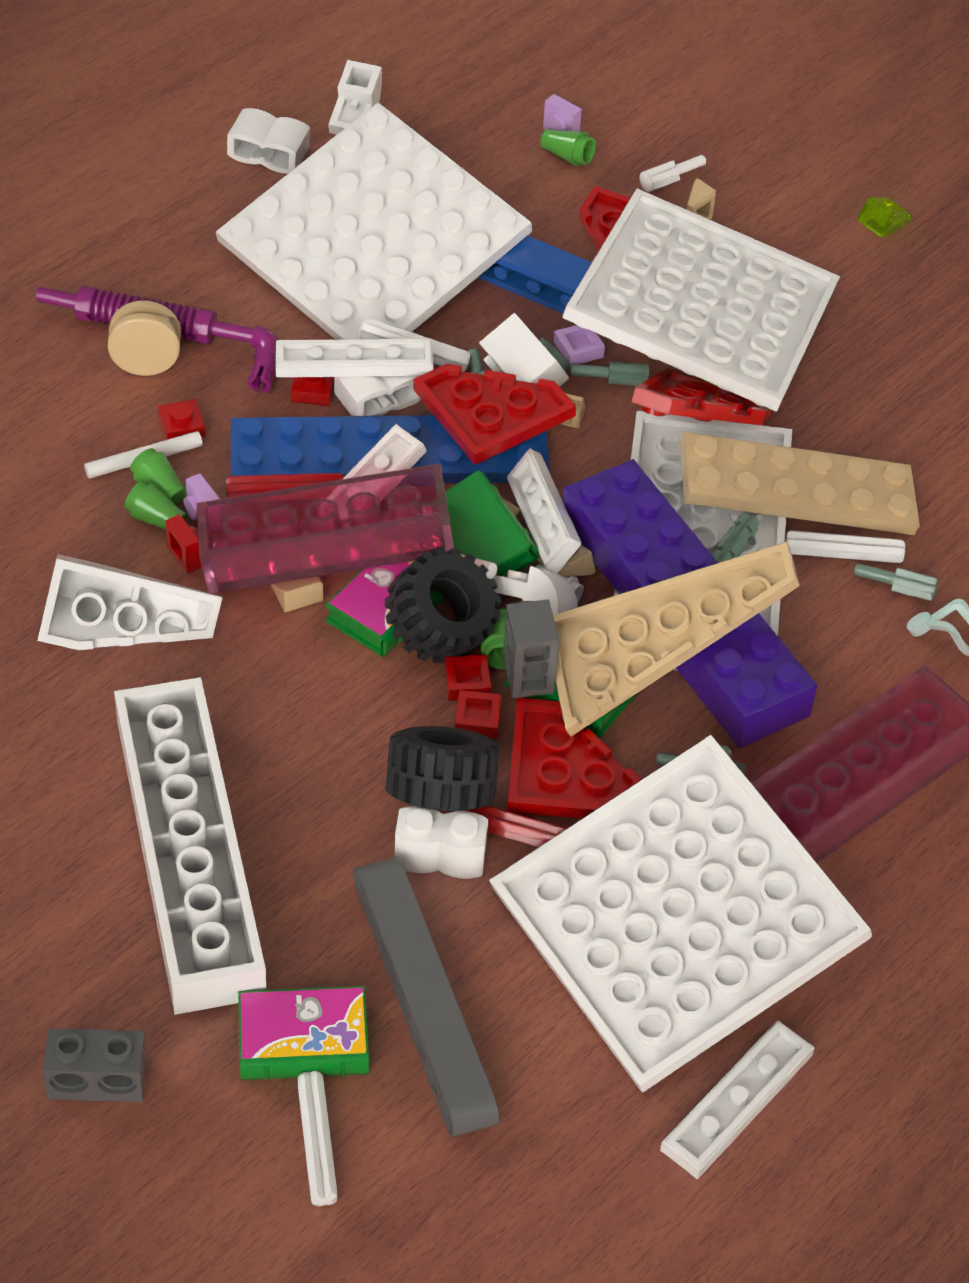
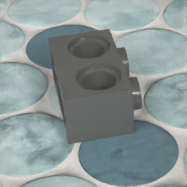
M549 599L506 604L503 661L512 698L551 694L555 691L559 637Z
M48 1028L43 1064L47 1099L143 1102L147 1069L144 1031Z

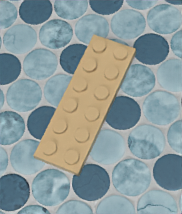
M684 432L680 440L684 503L915 535L920 526L911 465Z

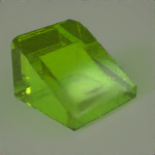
M872 196L867 199L857 220L879 237H886L911 222L913 216L889 197Z

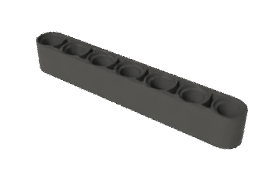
M397 856L353 868L354 883L360 903L449 1135L457 1137L498 1125L499 1113L494 1094L400 858Z

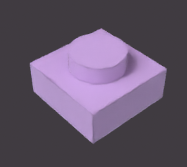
M555 94L551 95L545 100L543 129L580 131L582 109Z
M577 325L554 331L553 342L559 352L569 361V367L573 364L579 365L604 357L605 345L596 332Z
M200 473L187 478V497L183 499L189 517L192 520L197 519L207 532L220 527V498Z

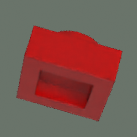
M294 377L291 388V402L330 406L335 377Z
M196 398L157 406L158 418L166 440L196 431L200 433L201 438L206 437L205 424Z
M180 514L165 520L167 548L187 574L201 568L200 550L204 548V544L199 531L194 526L189 527Z
M487 655L445 657L444 669L448 701L458 700L459 690L491 693Z
M459 690L455 728L477 732L488 738H497L502 694Z

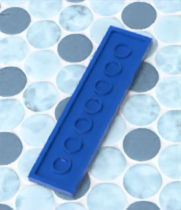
M434 415L231 418V476L342 473L345 477L395 424L422 442L427 450L397 482L399 484H455L478 470L483 472L491 483H509L507 476L529 449L542 455L549 473L550 465L546 431L474 465Z

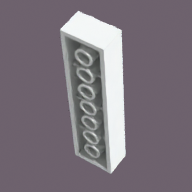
M201 677L114 691L117 724L174 1015L237 1004L238 991L266 990V968Z

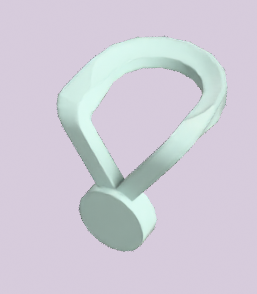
M963 599L951 601L932 615L928 612L919 613L907 623V629L914 637L921 636L930 629L947 631L958 649L969 657V646L963 641L957 629L948 622L939 621L952 611L957 610L969 625V606Z

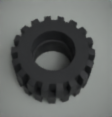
M444 547L435 548L431 553L427 551L420 555L390 583L387 590L390 595L385 598L384 604L385 608L390 609V612L385 616L387 624L394 625L395 630L392 632L396 640L401 638L405 642L402 648L408 653L413 650L417 651L418 659L426 661L432 656L433 663H443L445 657L463 656L483 642L494 631L495 627L493 624L499 621L501 613L495 609L501 604L500 595L494 594L493 591L498 586L495 579L489 580L486 576L489 570L484 564L479 567L474 563L476 558L468 553L462 557L459 549L451 548L446 552ZM430 590L436 591L448 599L454 609L455 621L448 620L437 612L430 598Z
M418 726L394 732L390 736L385 790L389 795L404 803L427 809L465 811L487 806L493 803L496 797L501 747H499L500 745L485 735L452 727Z

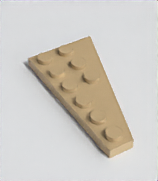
M787 542L553 615L559 637L555 681L568 734L573 736L799 587L800 584Z

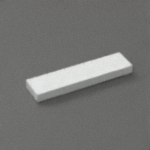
M432 339L276 340V377L421 376L433 370Z
M529 449L507 476V480L546 569L558 574L582 543L542 455Z
M777 1020L662 1141L660 1151L698 1180L812 1057L815 1047Z

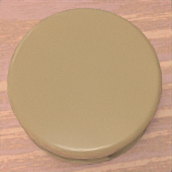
M152 301L128 303L119 308L111 318L108 336L109 355L117 366L131 374L140 376L160 374L168 370L178 359L181 339L180 323L170 309Z

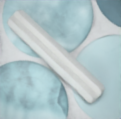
M369 317L363 320L359 330L360 339H430ZM432 339L433 364L438 366L444 364L462 366V371L465 372L470 361V353Z
M794 530L788 531L785 542H787L792 555L901 563L905 556V542L902 539Z
M319 1071L303 1072L297 1079L311 1202L318 1207L333 1205L337 1201V1185L323 1075Z

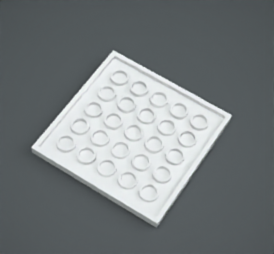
M377 102L218 229L216 236L223 246L335 340L360 339L359 330L363 320L367 317L413 332L532 232V224L523 215Z
M636 189L568 302L562 318L575 323L581 328L603 335L615 343L623 344L644 353L652 359L660 360L676 367L688 375L696 376L717 385L722 390L733 392L753 401L759 406L767 407L777 412L840 276L640 189Z
M712 735L489 880L498 897L642 1093L872 938L869 926Z

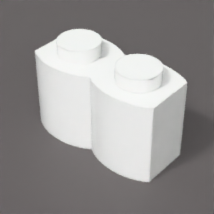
M254 108L243 109L227 135V155L246 164H262L270 170L285 174L290 173L300 165L310 146V127L307 124L288 117L276 118L268 112Z
M419 376L335 377L334 393L351 416H383L390 410H401L421 400L413 390V379Z
M417 806L399 809L396 826L394 857L398 856L405 871L411 873L440 871L445 875L462 879L483 876L488 819L479 814L466 811L443 814L434 809Z

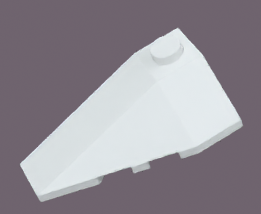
M57 554L37 641L76 650H87L97 647H120L141 643L213 638L222 596Z

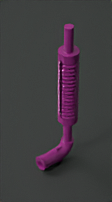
M84 285L80 287L78 294L38 287L36 292L37 302L75 309L76 319L89 322L95 320L96 323L102 322L105 325L110 324L112 316L122 306L135 301H148L146 297L141 299L140 296H136L134 298L133 295L127 296L125 293L120 295L119 292L113 293L110 290L106 292L104 289L99 291L98 288ZM161 300L156 301V303L167 307L175 314L180 323L182 340L184 338L187 341L193 339L194 342L210 345L214 336L252 343V347L256 348L253 355L256 360L247 379V384L252 390L258 392L260 383L263 381L261 393L271 390L272 381L276 373V340L278 339L269 329L259 325L251 328L217 321V313L213 310L199 308L197 311L196 307L190 309V306L187 305L183 307L182 304L176 306L175 303L169 305L167 301L163 303Z

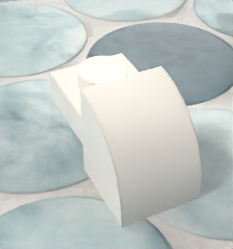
M347 60L338 85V99L328 124L329 133L337 135L377 102L379 103L382 86V67Z
M530 566L529 574L508 570L507 577L495 575L492 578L495 579L498 586L493 590L496 593L522 598L523 601L549 599L553 615L578 608L577 598L571 584L559 573Z

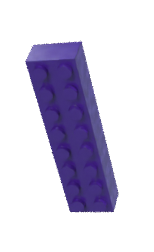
M634 459L564 487L563 503L580 538L581 545L592 552L594 563L618 594L718 563ZM759 613L676 667L739 749L811 716L817 684Z

